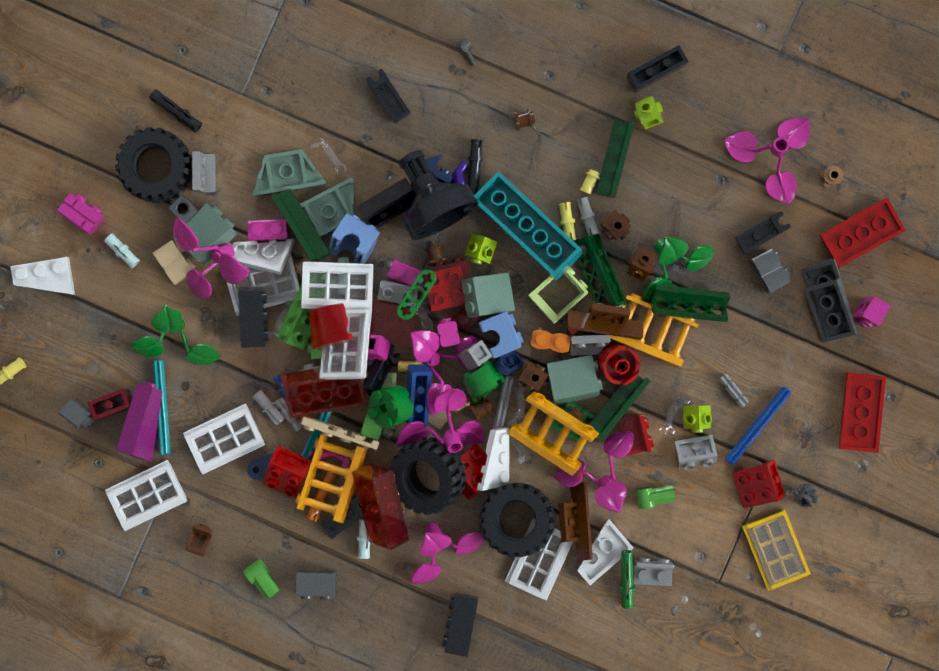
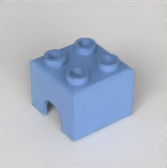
M346 213L332 234L328 250L334 257L340 251L348 250L354 255L353 263L365 264L375 248L380 232L373 225H366L361 222L359 217Z
M503 312L479 323L482 333L494 331L499 336V343L489 349L492 358H497L521 348V343L524 342L520 331L516 332L513 325H516V321L512 313Z

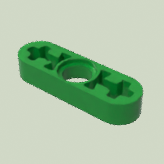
M424 269L420 272L398 306L397 313L400 318L408 320L414 316L436 282V274L433 270ZM430 273L432 282L428 281L424 287H428L426 291L422 286L416 284L417 282L422 284L424 281L422 275ZM420 289L422 291V298L419 300L413 299L411 295L412 290ZM407 298L417 304L416 307L414 305L411 306V315L408 313L406 315L402 314V306L407 307L409 304L406 301Z

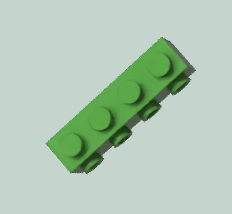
M310 273L309 283L325 284V275ZM330 278V284H335L336 280ZM301 284L276 338L304 350L311 336L309 311L313 309L301 308ZM309 287V298H325V288ZM329 288V296L333 288Z

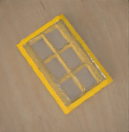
M785 509L742 526L767 591L811 574Z

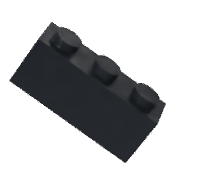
M680 45L628 72L626 78L634 92L637 93L685 67L689 61Z
M405 177L356 208L365 223L373 225L377 229L407 211L415 198V194Z
M240 287L238 290L241 348L265 347L266 341H269V330H265V322H268V311H264V304L267 303V292H263V287Z
M455 593V598L451 597L449 609H452V614L447 616L445 626L449 630L448 635H444L442 647H445V653L468 657L478 603L477 596Z

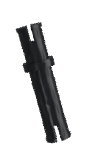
M158 89L151 93L149 99L177 118L180 124H185L195 133L202 127V122L193 117L190 111L182 109Z
M471 139L470 156H468V185L474 195L479 190L481 162H483V140Z

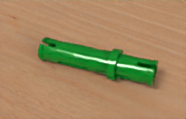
M622 550V585H620L622 608L631 609L634 608L633 592L635 591V585H633V551ZM626 564H628V576L626 575ZM626 583H628V591H629V594H628V595H627V585H626Z

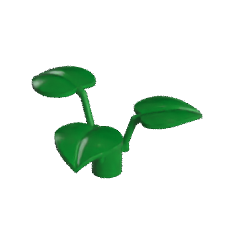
M664 237V239L658 240L654 244V250L659 255L658 261L661 264L664 277H658L650 283L644 293L643 301L651 302L650 296L655 284L672 286L671 280H667L668 274L665 265H669L677 261L678 258H681L687 262V270L696 271L710 262L715 250L709 245H701L690 253L689 258H686L684 255L688 251V244L685 241L673 237Z
M167 305L151 320L152 327L162 332L159 339L156 340L152 336H144L134 341L131 345V350L139 355L156 357L164 351V346L160 343L167 331L170 333L180 331L185 349L188 351L185 358L189 362L196 365H207L221 357L213 347L206 344H196L190 348L184 333L185 322L181 318V312L172 310Z

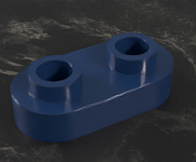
M515 351L504 354L495 360L497 372L505 376L523 366L522 358Z
M274 453L251 461L247 467L248 475L253 479L265 477L268 463ZM254 466H258L260 468L259 473L254 472Z

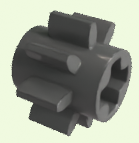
M800 484L793 494L796 496L795 501L801 507H812L813 503H817L819 498L816 495L817 489L811 484Z

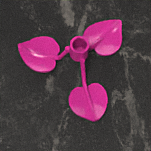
M793 118L784 121L777 129L778 138L772 144L758 149L756 148L758 145L757 138L754 134L747 131L738 132L726 138L724 141L725 147L730 156L741 163L752 162L755 158V152L770 149L772 155L779 157L776 170L777 175H771L767 179L765 184L766 191L771 198L784 204H790L795 197L797 183L791 172L785 171L780 174L782 159L784 158L783 154L788 148L800 149L807 144L809 140L810 119Z
M180 217L175 220L173 237L176 244L186 252L191 249L193 252L214 250L211 255L214 263L201 274L195 269H191L186 274L187 286L194 295L201 299H207L211 296L212 288L209 281L204 278V275L218 263L221 268L222 277L230 284H238L247 277L250 270L233 257L235 251L229 243H225L220 247L216 244L211 247L197 248L199 241L194 232Z
M427 330L411 332L412 351L415 359L427 364L439 380V383H433L430 386L427 394L429 413L436 415L439 413L434 407L436 397L443 391L452 389V387L444 384L443 379L433 366L440 362V357L459 359V365L464 368L466 366L458 355L436 352L440 347V338L436 333ZM474 336L462 338L457 346V353H461L472 344L481 340Z
M449 389L440 393L434 401V407L437 412L446 411L450 430L444 433L443 439L430 427H425L423 422H411L401 429L396 445L397 447L405 446L420 438H427L430 432L441 442V445H446L448 452L456 453L462 449L463 445L484 443V432L481 425L476 421H467L460 426V429L454 431L450 410H458L464 406L466 395L459 389Z
M631 431L617 432L611 434L605 440L603 449L609 454L611 476L605 475L598 481L590 473L584 471L586 464L578 459L582 465L573 476L558 468L554 478L562 486L574 487L582 481L583 475L588 476L600 487L595 492L596 502L607 510L620 513L627 489L622 482L615 481L616 476L614 474L612 458L614 456L620 459L630 452L634 443V433Z
M437 523L428 524L424 528L425 536L420 553L423 556H431V563L423 564L414 572L411 584L429 582L440 574L441 568L439 565H435L434 556L439 551L451 545L453 548H456L455 553L457 555L472 553L483 543V534L469 533L461 537L457 543H453L449 536L441 532Z

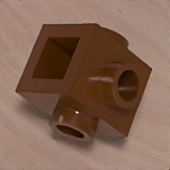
M616 210L600 223L606 237L615 241L618 238L623 240L630 233L628 229L631 227L627 216L623 213L620 215ZM614 224H617L619 229H615Z
M639 246L634 255L631 254L626 264L629 266L627 273L636 279L644 281L655 270L656 265L653 263L657 254Z
M527 363L518 378L524 382L523 387L531 392L534 389L539 391L541 388L543 390L549 382L547 379L548 374L545 373L547 369L539 364L533 366ZM536 374L538 376L537 381H532V375Z

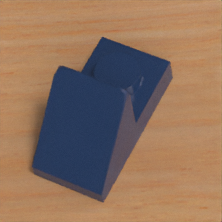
M442 154L425 160L431 172L435 173L439 181L451 183L453 178L450 176V171L441 167L439 170L436 169Z

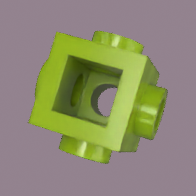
M647 96L635 103L637 110L634 111L637 121H641L645 129L663 123L661 116L663 108L660 101L656 102L653 96Z
M472 233L464 255L470 257L473 263L481 265L482 262L490 264L497 242L485 236Z
M710 405L683 406L684 429H692V433H702L703 429L711 428Z

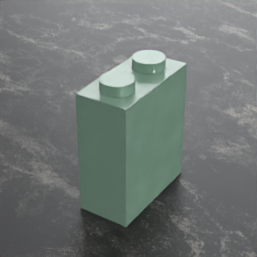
M206 203L186 223L199 241L197 248L211 247L216 244L220 247L225 243H229L237 235V232L233 229L235 225L228 218L224 220L221 217L223 212L217 206L212 208ZM191 249L189 252L197 261L205 266L212 259L211 255L214 250L193 252Z
M509 273L478 276L461 280L465 310L468 318L515 311Z
M592 355L547 363V373L555 405L600 396V390H603L601 378L597 379L596 372H599L597 360L593 361Z

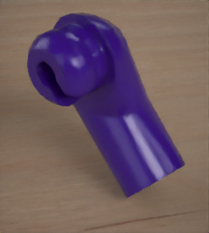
M461 161L452 173L453 183L467 184L463 174L469 165L464 161Z

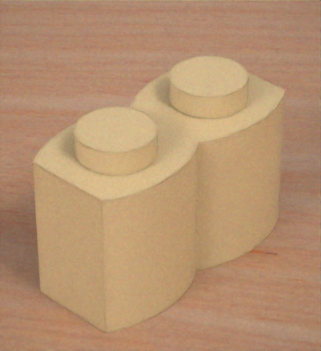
M171 240L153 252L173 284L178 285L186 279L187 272L196 266L190 258H185L184 250L175 241Z

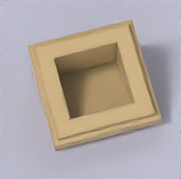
M446 411L439 412L436 415H431L430 413L428 415V422L439 430L442 429L448 420Z

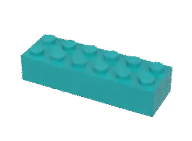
M499 171L475 194L478 201V206L476 207L555 281L583 254L582 249Z

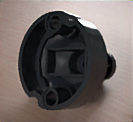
M422 150L410 152L398 162L400 168L404 169L411 182L410 186L415 194V198L406 213L407 217L402 220L412 240L424 239L445 230L469 215L472 209L478 206V201L468 184L440 183L435 173L431 172Z

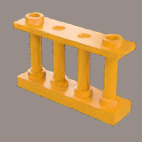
M636 294L626 295V300L630 302L628 306L630 316L628 319L631 320L637 305L648 309L643 319V338L639 340L610 335V339L675 366L682 367L684 360L680 358L681 355L679 353L690 327L698 328L699 324L695 323V319L665 316L655 343L649 346L644 344V337L654 315L651 304L641 301L642 297ZM672 320L683 323L673 350L666 353L662 351V344Z
M533 392L526 398V401L532 405L523 422L516 423L508 434L573 476L582 465L577 458L586 441L592 442L599 433L592 426L584 424L548 401L544 395ZM540 409L548 416L539 433L536 434L529 429V425L537 410ZM555 419L563 424L564 427L555 443L552 444L545 439V436ZM570 430L580 435V438L569 455L562 451L561 447Z
M321 434L320 438L317 437L314 444V449L316 450L302 493H299L296 498L297 509L304 510L305 506L308 505L332 513V516H334L333 521L344 523L368 449L357 446L356 449L349 450L327 443L328 436ZM327 450L349 457L352 460L350 468L345 469L320 461L323 451ZM320 468L344 476V479H346L344 486L337 487L314 479L317 469ZM311 487L337 494L340 497L338 505L333 506L308 498Z

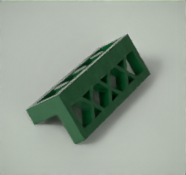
M614 120L595 194L615 198L635 121Z
M288 189L280 195L276 192L272 194L273 200L310 260L318 262L330 255L329 250L292 190Z
M599 234L588 235L577 241L576 244L578 246L584 244L586 248L585 255L582 254L577 261L594 302L602 303V298L605 297L610 306L623 307L628 303ZM588 261L593 264L592 273L588 271ZM596 279L600 281V290L596 289L594 285Z
M655 284L650 296L652 313L655 315L727 322L728 320L726 310L730 300L728 292ZM657 304L664 305L666 309L657 308ZM675 306H681L685 310H678ZM694 308H699L703 313L695 311ZM712 310L721 311V315L715 314Z
M638 376L630 384L620 385L588 424L599 433L595 440L601 442L606 438L650 383L647 377L642 379Z

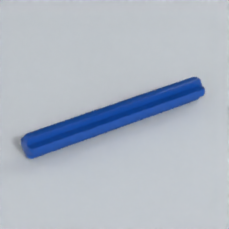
M782 387L726 456L725 460L729 464L734 465L791 395V391L788 388Z

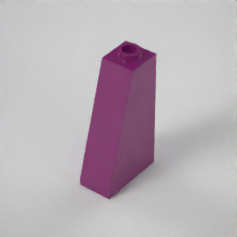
M145 382V385L137 383L116 451L152 462L163 391L156 388L157 385Z

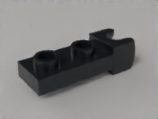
M379 69L381 79L378 82L373 81L371 77H367L366 81L396 124L410 115L411 112L383 69Z
M782 211L735 237L743 254L748 253L791 228L790 224L781 226L778 223L779 218L784 215Z
M390 344L387 360H375L368 376L364 380L363 387L370 397L372 392L381 389L391 367L396 366L400 358V353H393L395 350V345Z
M360 492L351 500L344 523L333 521L334 516L331 515L320 524L331 539L374 507L372 503L366 506L360 503V500L365 495L364 492Z

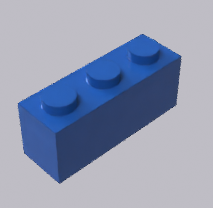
M408 365L406 390L410 394L408 396L410 402H413V414L408 421H405L407 424L423 422L425 427L428 426L427 394L431 386L432 371L427 365Z

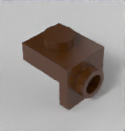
M465 307L453 316L464 331L483 317L468 318Z
M194 524L185 551L204 557L212 538V530L204 524Z

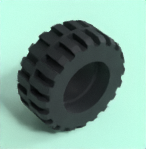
M146 127L144 131L139 129L134 131L135 135L127 136L125 138L127 142L125 144L121 143L119 147L121 152L120 154L117 153L115 158L118 160V164L115 165L116 171L119 172L117 177L127 191L141 200L152 203L167 202L170 198L179 196L178 193L180 191L184 192L187 188L185 186L186 183L190 182L192 178L190 176V172H192V156L188 152V147L181 139L173 133L158 127L156 129ZM152 148H161L171 157L170 172L166 178L158 183L144 181L138 172V163L141 156Z
M426 437L420 438L400 449L397 455L393 457L391 461L393 465L389 468V474H392L389 477L390 484H393L392 491L394 494H397V500L400 503L403 502L405 504L404 507L408 510L414 509L413 512L417 514L423 512L424 515H431L432 513L437 514L445 510L459 499L461 492L464 491L466 486L463 483L467 478V474L463 472L466 468L465 464L460 461V454L448 452L446 445H441V442L437 441L435 437H429L428 439ZM418 461H424L436 470L440 482L438 491L430 490L420 482L416 473Z
M511 483L501 486L492 492L482 505L480 529L483 530V537L485 540L487 539L492 549L495 548L502 555L505 554L513 558L532 555L542 549L553 534L555 523L553 505L550 504L549 498L540 489L533 487V485ZM519 501L526 503L534 511L536 518L535 527L526 537H510L501 528L500 514L503 508L511 502Z

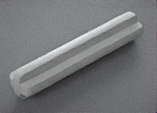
M504 376L506 382L502 383L493 429L504 427L514 381L512 376Z

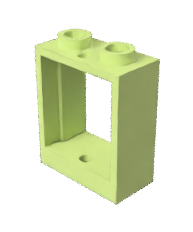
M571 267L563 275L580 294L558 314L538 295L553 280L550 276L528 295L553 324L589 293L586 290L588 286L581 279L578 281L573 276L575 272Z

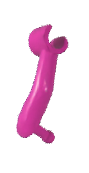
M324 450L321 456V460L336 458L342 462L341 466L344 468H350L352 463L349 457ZM311 451V452L309 453V455L313 457L315 451H314V452Z

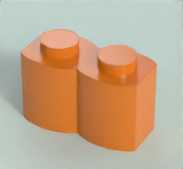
M536 330L531 334L530 346L541 350L549 348L554 352L564 353L569 351L571 337L562 333L551 334L544 330Z

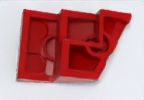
M344 303L323 306L309 311L312 350L349 342L353 339V335L347 331L349 321L346 316Z

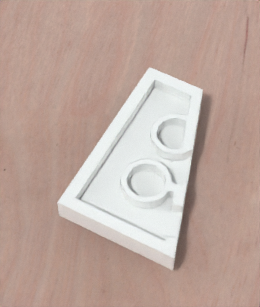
M286 239V241L280 242L269 240V242L258 243L257 241L234 242L232 247L234 248L235 255L233 257L243 266L281 275L295 242L294 239Z
M69 257L10 266L13 285L75 295Z
M503 427L490 430L485 452L487 455L486 465H482L481 473H483L482 482L478 483L477 490L484 491L509 484V428Z
M609 518L592 544L593 559L583 560L577 569L589 585L594 583L621 559L622 550L633 549V546Z

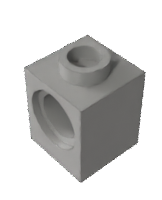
M482 340L472 344L458 354L468 371L480 366L492 357Z

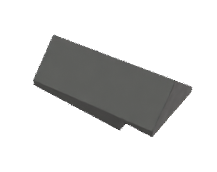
M826 259L802 268L801 271L807 284V288L804 291L823 343L858 334L836 260Z

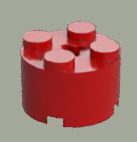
M620 342L611 343L604 347L597 356L596 360L600 373L613 384H630L639 375L640 358L636 352Z

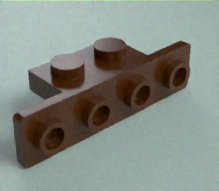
M592 303L587 313L573 310L568 311L567 328L639 340L643 338V322L628 319L630 316V309L604 305L603 303Z
M582 482L571 487L572 503L558 504L561 542H575L577 561L593 559L587 483Z

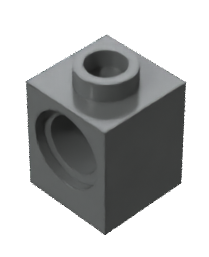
M184 195L176 196L170 202L171 206L169 209L185 223L199 211ZM183 204L188 206V211L185 214L180 213V207Z

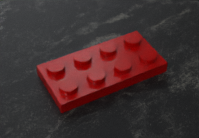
M887 197L821 233L819 236L831 258L836 260L837 266L840 268L905 232L906 229Z
M846 372L839 449L879 453L886 376Z

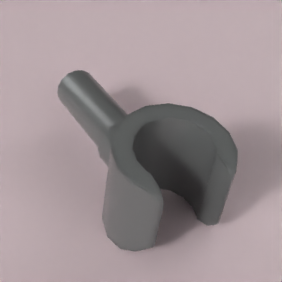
M464 39L460 43L459 48L467 55L470 63L474 66L476 62L469 51L472 44L468 39Z

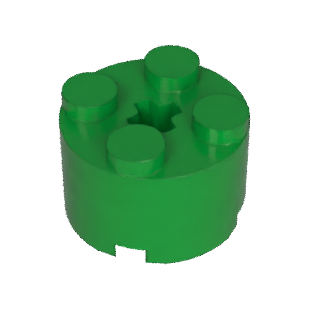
M487 360L478 366L479 369L475 372L470 370L462 376L464 380L461 383L474 402L478 401L476 397L479 395L481 398L485 397L500 387L498 384L500 381L506 382L503 375L497 372L493 361L489 362Z
M399 385L372 392L367 411L368 417L383 428H389L408 421L413 414V402H410L408 398L410 394L404 387Z

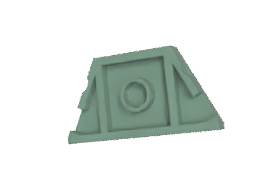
M302 149L269 154L263 157L262 167L252 194L256 197L274 194L275 192H285L288 189L298 190L326 185V181Z
M352 177L300 204L320 237L336 230L346 213L354 215V180Z

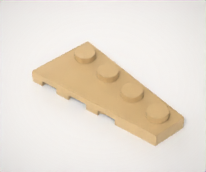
M302 415L300 423L304 425L303 428L314 432L317 429L322 431V435L333 437L334 435L340 437L341 441L347 443L352 441L366 449L370 447L377 450L379 442L375 439Z

